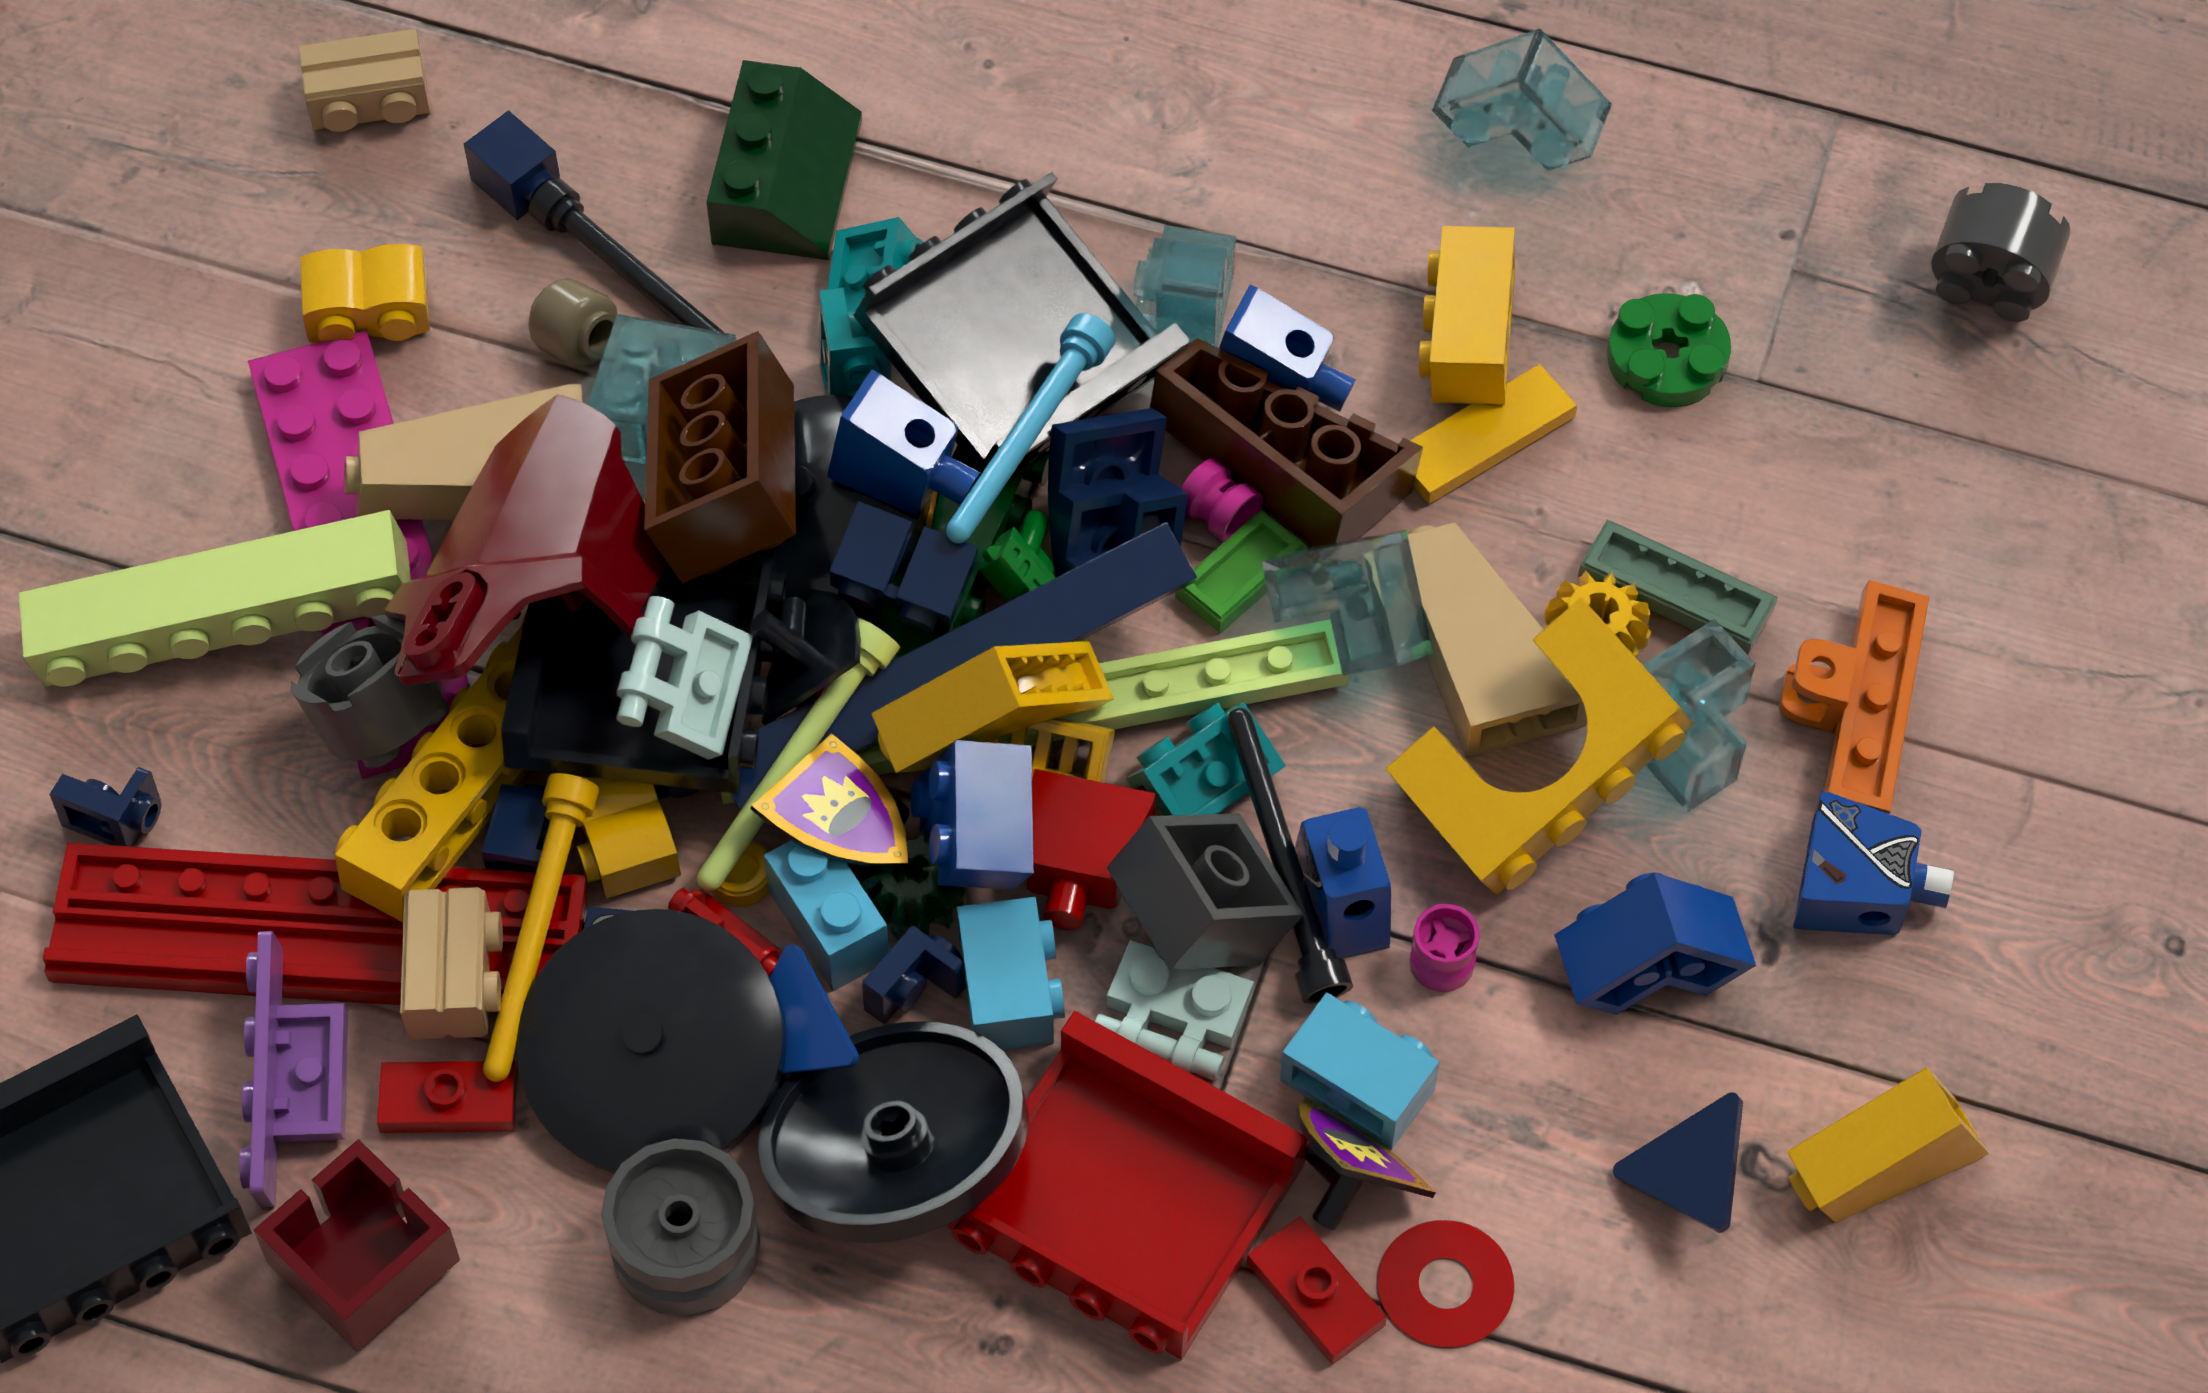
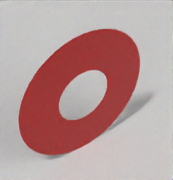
M1434 1220L1418 1224L1406 1230L1391 1243L1379 1267L1378 1289L1380 1299L1387 1314L1407 1335L1433 1346L1459 1347L1485 1338L1503 1322L1513 1301L1514 1276L1504 1251L1485 1232L1463 1222ZM1438 1258H1452L1463 1263L1469 1269L1473 1278V1291L1465 1303L1455 1308L1445 1309L1432 1305L1423 1297L1419 1288V1277L1421 1271L1429 1262Z

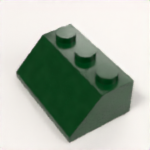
M743 60L706 201L712 245L829 260L862 123V111L801 67Z

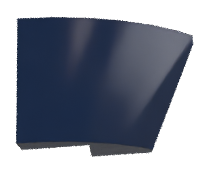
M1148 408L1052 424L1048 463V513L1052 558L1056 578L1165 522L1168 523L1181 547L1188 493L1159 475L1167 417L1155 409Z

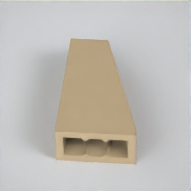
M567 384L359 431L356 456H345L344 492L345 494H356L357 517L390 510L394 519L454 520L495 445L527 416L557 394L582 402L581 384Z
M1455 522L1438 527L1430 525L1420 526L1412 529L1404 536L1395 538L1392 572L1466 758L1586 726L1587 714L1580 695L1532 640L1544 629Z

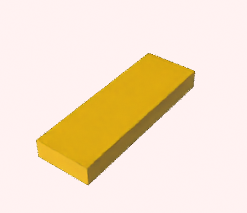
M1538 364L1506 384L1505 405L1471 404L1411 439L1410 441L1423 447L1413 488L1428 505L1575 418L1576 403L1543 366Z

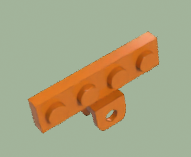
M1868 580L1861 594L1852 647L1822 639L1805 640L1798 650L1796 664L1791 665L1785 673L1779 711L1796 723L1832 733L1836 726L1825 792L1839 795L1890 814L1929 596ZM1824 662L1830 669L1812 665V663ZM1797 692L1818 702L1812 704L1805 703L1798 697Z

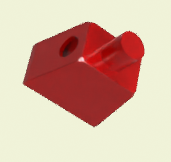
M1035 769L1032 778L1034 873L1027 878V889L1032 893L1048 896L1043 913L1044 920H1051L1052 926L1059 929L1075 930L1081 926L1086 905L1107 909L1118 906L1122 898L1121 890L1108 871L1107 866L1147 818L1155 816V793Z

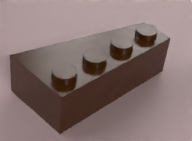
M1196 338L1156 370L1150 408L1167 417L1165 431L1204 461L1210 458L1218 460L1231 471L1232 480L1236 484L1247 483L1263 496L1262 506L1329 559L1333 560L1412 493L1423 451L1422 446L1404 437L1398 444L1374 432L1375 423L1354 413L1350 419L1342 417L1318 405L1319 396L1299 386L1296 390L1278 386L1267 380V371Z

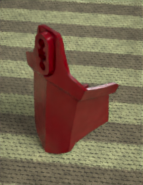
M557 394L527 416L495 445L457 513L427 574L401 584L384 609L388 618L400 619L405 623L402 646L395 667V675L403 685L450 680L463 676L475 665L503 629L512 620L519 619L521 611L529 603L558 595L562 597L570 611H578L581 605L589 598L631 639L636 620L644 617L641 609L668 563L644 530L645 503L622 458L621 432L604 414L576 399Z

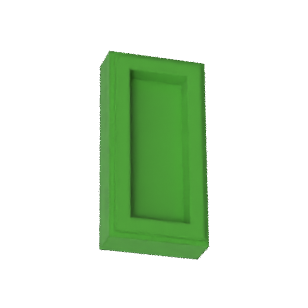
M1261 509L1193 569L1197 576L1196 581L1175 592V597L1221 634L1306 558L1307 546Z

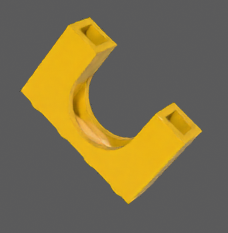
M1582 597L1532 639L1576 689L1583 701L1587 714V735L1583 750L1576 763L1562 778L1547 787L1530 792H1508L1495 788L1483 781L1452 743L1435 726L1385 768L1480 881L1496 895L1505 888L1507 890L1517 888L1528 880L1537 868L1536 861L1554 845L1561 847L1574 840L1587 824L1586 817L1602 803H1613L1628 793L1636 782L1635 775L1654 758L1659 761L1674 753L1686 738L1684 732L1693 725V722Z

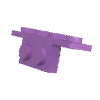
M273 931L258 932L257 952H249L246 960L247 987L249 992H256L255 1016L246 1017L244 1024L245 1052L247 1057H254L253 1081L244 1082L242 1114L245 1122H252L251 1147H243L241 1149L239 1171L242 1188H250V1194L260 1207H275L278 1142L345 1140L348 1009L344 1003L282 1005L283 947Z

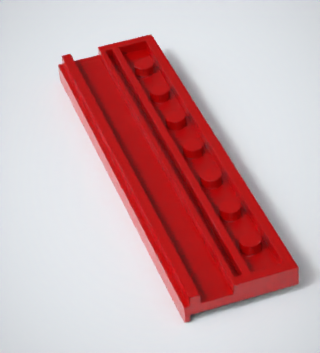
M67 843L53 907L55 921L49 948L45 947L43 954L44 972L48 981L52 983L256 996V992H249L247 987V955L249 952H257L258 932L273 931L283 947L282 998L401 1005L403 922L343 891L340 885L336 860ZM451 867L435 889L447 892L450 888L479 887L485 890L490 912H501L503 947L501 952H490V971H499L502 999L536 873ZM563 874L535 979L554 953L574 935L583 930L589 889L585 875Z

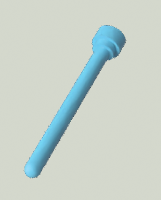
M1088 313L1076 314L1071 319L1060 336L1061 358L947 524L946 534L952 542L964 543L970 538L1079 374L1103 363L1116 341L1113 330L1105 321Z

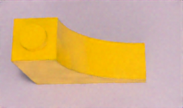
M1090 641L994 646L871 714L879 731L878 742L881 751L892 763L895 772L901 773L927 770L932 762L937 760L955 740L989 742L1050 719L1095 710L1114 700V697Z

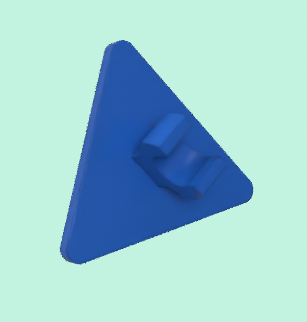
M794 944L785 946L770 977L778 993L786 1025L787 1047L782 1075L854 1067L859 1060V1054L804 951L800 946Z

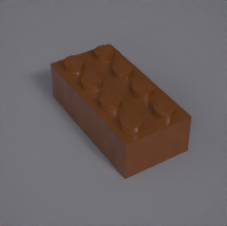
M759 331L649 379L644 530L682 584L704 574L718 573L734 561L760 550L773 549L782 544L786 539L796 535L794 384Z

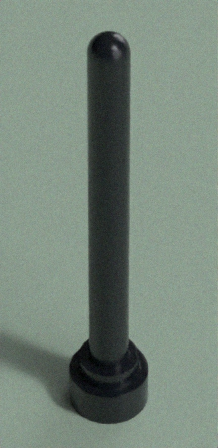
M553 178L547 181L534 194L529 204V214L549 231L558 230L560 233L568 231L710 352L735 341L583 213L584 206L580 203V195L562 179Z
M1234 708L1227 716V725L1272 864L1304 913L1303 917L1293 927L1302 957L1297 962L1300 971L1295 974L1302 1000L1307 1004L1319 1003L1326 992L1335 998L1340 997L1353 988L1346 961L1342 958H1337L1334 949H1327L1252 715L1245 708Z

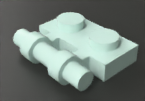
M652 596L648 600L644 617L638 618L635 622L631 640L636 645L630 670L623 672L619 681L617 695L622 700L617 720L627 726L640 727L643 724L647 706H650L660 711L654 733L655 736L708 760L721 756L725 747L753 636L701 611L685 616L683 627L680 629L669 624L674 603L664 597ZM662 652L674 657L668 683L655 678Z
M1130 940L1107 994V1007L1126 1013L1127 1016H1125L1123 1021L1103 1014H1098L1095 1022L1191 1074L1217 1081L1225 1056L1203 1049L1206 1041L1229 1049L1232 1048L1253 995L1254 981L1215 968L1169 970L1153 947ZM1153 1022L1182 1032L1183 1035L1179 1040L1147 1030L1149 1023Z

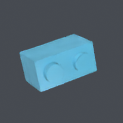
M792 840L764 855L769 893L831 989L835 991L872 971L889 952L887 924L847 863L836 861L805 849Z
M1036 897L957 906L958 935L962 962L965 966V986L972 1031L986 1037L1001 1050L1054 1044L1053 1019L1065 1018L1064 999L1060 978L1048 980L1045 960L1056 959L1054 932L1051 920L1039 921Z
M1326 992L1283 1050L1280 1081L1340 1115L1392 1150L1435 1091L1440 1061L1433 1058L1431 1051L1419 1040L1408 1035H1401L1399 1037L1379 1025L1375 1017L1362 1005L1353 1001L1342 1002Z

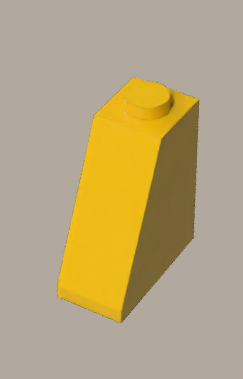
M1928 1067L1786 1151L1797 1169V1172L1788 1176L1804 1206L1808 1211L1819 1207L1835 1223L1978 1161L1989 1154L1956 1098Z

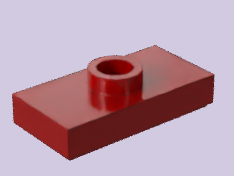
M485 1061L381 1062L377 1112L379 1132L514 1131L518 1075L516 1062H512L509 1075L500 1082L490 1081L483 1072Z
M1301 1216L1247 1254L1246 1264L1332 1365L1386 1326L1387 1316Z

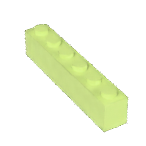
M386 510L19 592L23 658L44 687L54 685L66 687L79 684L85 678L112 672H136L148 664L175 658L194 659L215 649L238 644L257 645L267 641L270 637L301 630L320 631L328 628L332 623L359 617L371 618L370 616L386 615L384 609L401 584L411 581L407 542L391 511Z

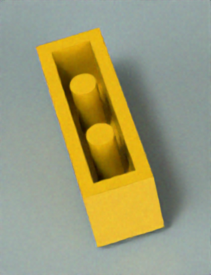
M1442 226L1440 250H1429L1427 280L1428 286L1436 287V295H1425L1423 330L1424 332H1432V340L1420 341L1419 377L1430 378L1431 403L1505 405L1516 270L1515 227Z

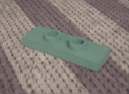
M1608 519L1580 564L1578 577H1580L1586 570L1595 582H1603L1604 578L1613 572L1616 579V587L1621 588L1635 583L1638 592L1636 601L1648 603L1650 611L1746 655L1750 654L1768 622L1778 598Z

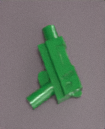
M1028 511L1025 514L1019 532L1015 527L998 536L993 546L988 547L982 552L984 560L979 571L1004 601H1011L1056 578L1053 574L1054 567L1050 558L1041 549V544L1049 524L1048 516L1041 511Z

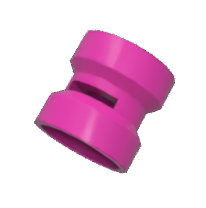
M1215 458L1202 462L1192 471L1181 487L1182 490L1188 493L1186 514L1192 519L1202 518L1208 522V531L1222 543L1259 512L1263 505V496L1247 483L1236 484L1232 480L1231 471Z
M1439 904L1424 910L1417 918L1409 960L1414 977L1427 989L1438 992L1454 991L1464 986L1472 977L1480 939L1479 927L1472 914L1456 905Z

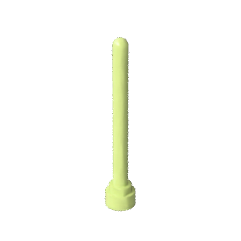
M858 618L861 637L860 663L829 683L699 870L697 883L701 889L715 891L722 885L765 821L750 810L751 805L817 747L865 675L873 676L878 668L883 670L887 668L900 649V646L884 631Z

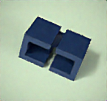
M858 501L830 569V586L839 589L837 595L840 598L864 609H873L875 603L895 607L896 611L899 612L898 620L912 628L924 632H933L935 626L950 631L977 563L978 546L967 542L954 543L946 534L924 526L900 587L893 585L894 579L912 537V534L909 533L912 521Z

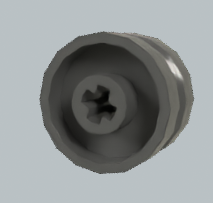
M674 1138L645 1146L621 1163L608 1183L601 1215L617 1279L634 1300L659 1313L690 1316L720 1307L743 1289L757 1265L760 1235L756 1221L754 1200L747 1175L728 1153L704 1141Z

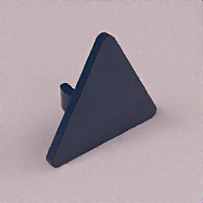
M1734 1092L1727 1093L1618 1161L1613 1167L1614 1176L1623 1183L1717 1233L1725 1232L1730 1227L1743 1100Z

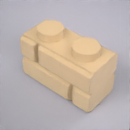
M417 29L299 46L304 94L313 130L328 129L333 132H344L361 123L382 120L391 123H404L410 121L416 115L431 113Z
M475 887L450 888L447 892H442L440 889L408 890L405 893L400 1014L407 1037L413 1040L444 1039L446 1035H450L453 1038L484 1037L488 1034L489 1012L501 1010L499 971H490V952L502 951L501 912H490L485 890Z

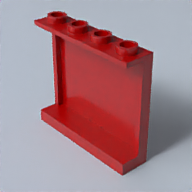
M1074 1010L1060 1031V1051L1027 1099L1029 1111L1028 1133L1023 1150L1014 1168L1003 1183L988 1198L964 1216L949 1223L948 1229L952 1230L953 1237L968 1250L981 1255H985L989 1251L1009 1262L1012 1271L1025 1282L1039 1288H1043L1048 1284L1069 1296L1070 1303L1085 1316L1097 1321H1102L1106 1317L1126 1328L1130 1338L1145 1350L1155 1354H1163L1166 1351L1182 1360L1243 1264L1247 1254L1255 1245L1304 1167L1307 1139L1303 1134Z

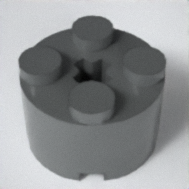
M1985 183L1982 193L1967 195L1969 187L1964 188L1953 199L1932 257V271L1938 280L1936 292L1944 300L1951 303L1964 304L1973 300L1994 307V311L2006 320L2013 322L2025 321L2029 318L2031 310L2042 306L2050 295L2070 237V225L2064 216L2060 224L2049 214L2052 204L2042 196L2027 189L2003 183Z
M386 615L370 616L375 626L356 630L352 622H349L321 637L305 651L295 666L300 674L298 683L296 684L291 681V691L330 753L343 760H362L368 768L381 767L392 761L399 753L401 745L411 740L425 727L439 722L448 711V704L443 697V687L440 681L403 685L395 675V667L402 646L405 623L400 619L388 618Z

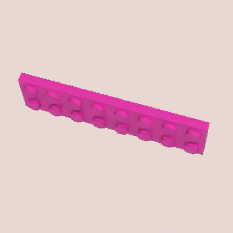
M367 330L355 333V337L352 339L318 342L248 360L293 530H301L357 517L356 494H345L344 492L345 456H356L359 431L394 424ZM395 519L407 542L411 580L425 576L433 562V557L422 520ZM359 617L332 623L328 628L321 630V633L324 636L335 628L352 622L356 630L375 626V624L369 617ZM467 674L459 678L440 681L443 687V697L448 704L446 715L439 722L425 727L415 737L401 745L399 753L392 761L381 767L368 768L362 760H356L361 778L406 767L411 761L414 748L421 737L429 731L435 732L448 716L451 703L457 693L463 687L470 686ZM476 744L471 747H480L486 744Z

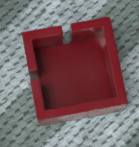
M359 1139L311 1179L323 1212L329 1217L320 1225L310 1197L300 1189L253 1230L266 1262L356 1352L460 1261L450 1227L409 1187L403 1191L400 1179Z

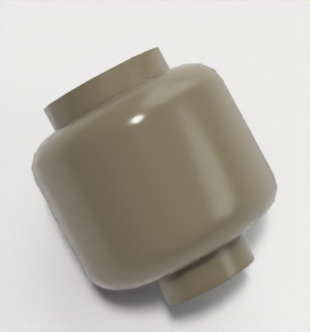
M570 278L554 281L541 291L531 306L528 326L532 341L540 350L567 364L576 367L592 365L608 355L615 347L619 338V318L617 307L607 295Z

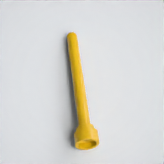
M554 773L548 776L542 804L547 807L545 817L550 820L501 999V1010L497 1014L483 1066L485 1076L493 1082L503 1081L510 1073L517 1047L520 1016L528 992L535 980L575 828L583 826L585 817L592 816L599 787L582 777L563 773Z

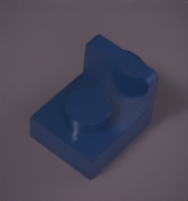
M140 767L135 770L120 795L102 781L87 779L86 782H83L63 773L49 794L62 827L114 846L134 847L142 833L147 834L153 829L159 818L162 806L152 772Z
M912 925L862 981L864 1011L885 1025L899 1008L907 1011L918 1001L926 988L927 979L953 998H957L965 989V966L962 962L961 954L943 937L933 935L930 938Z

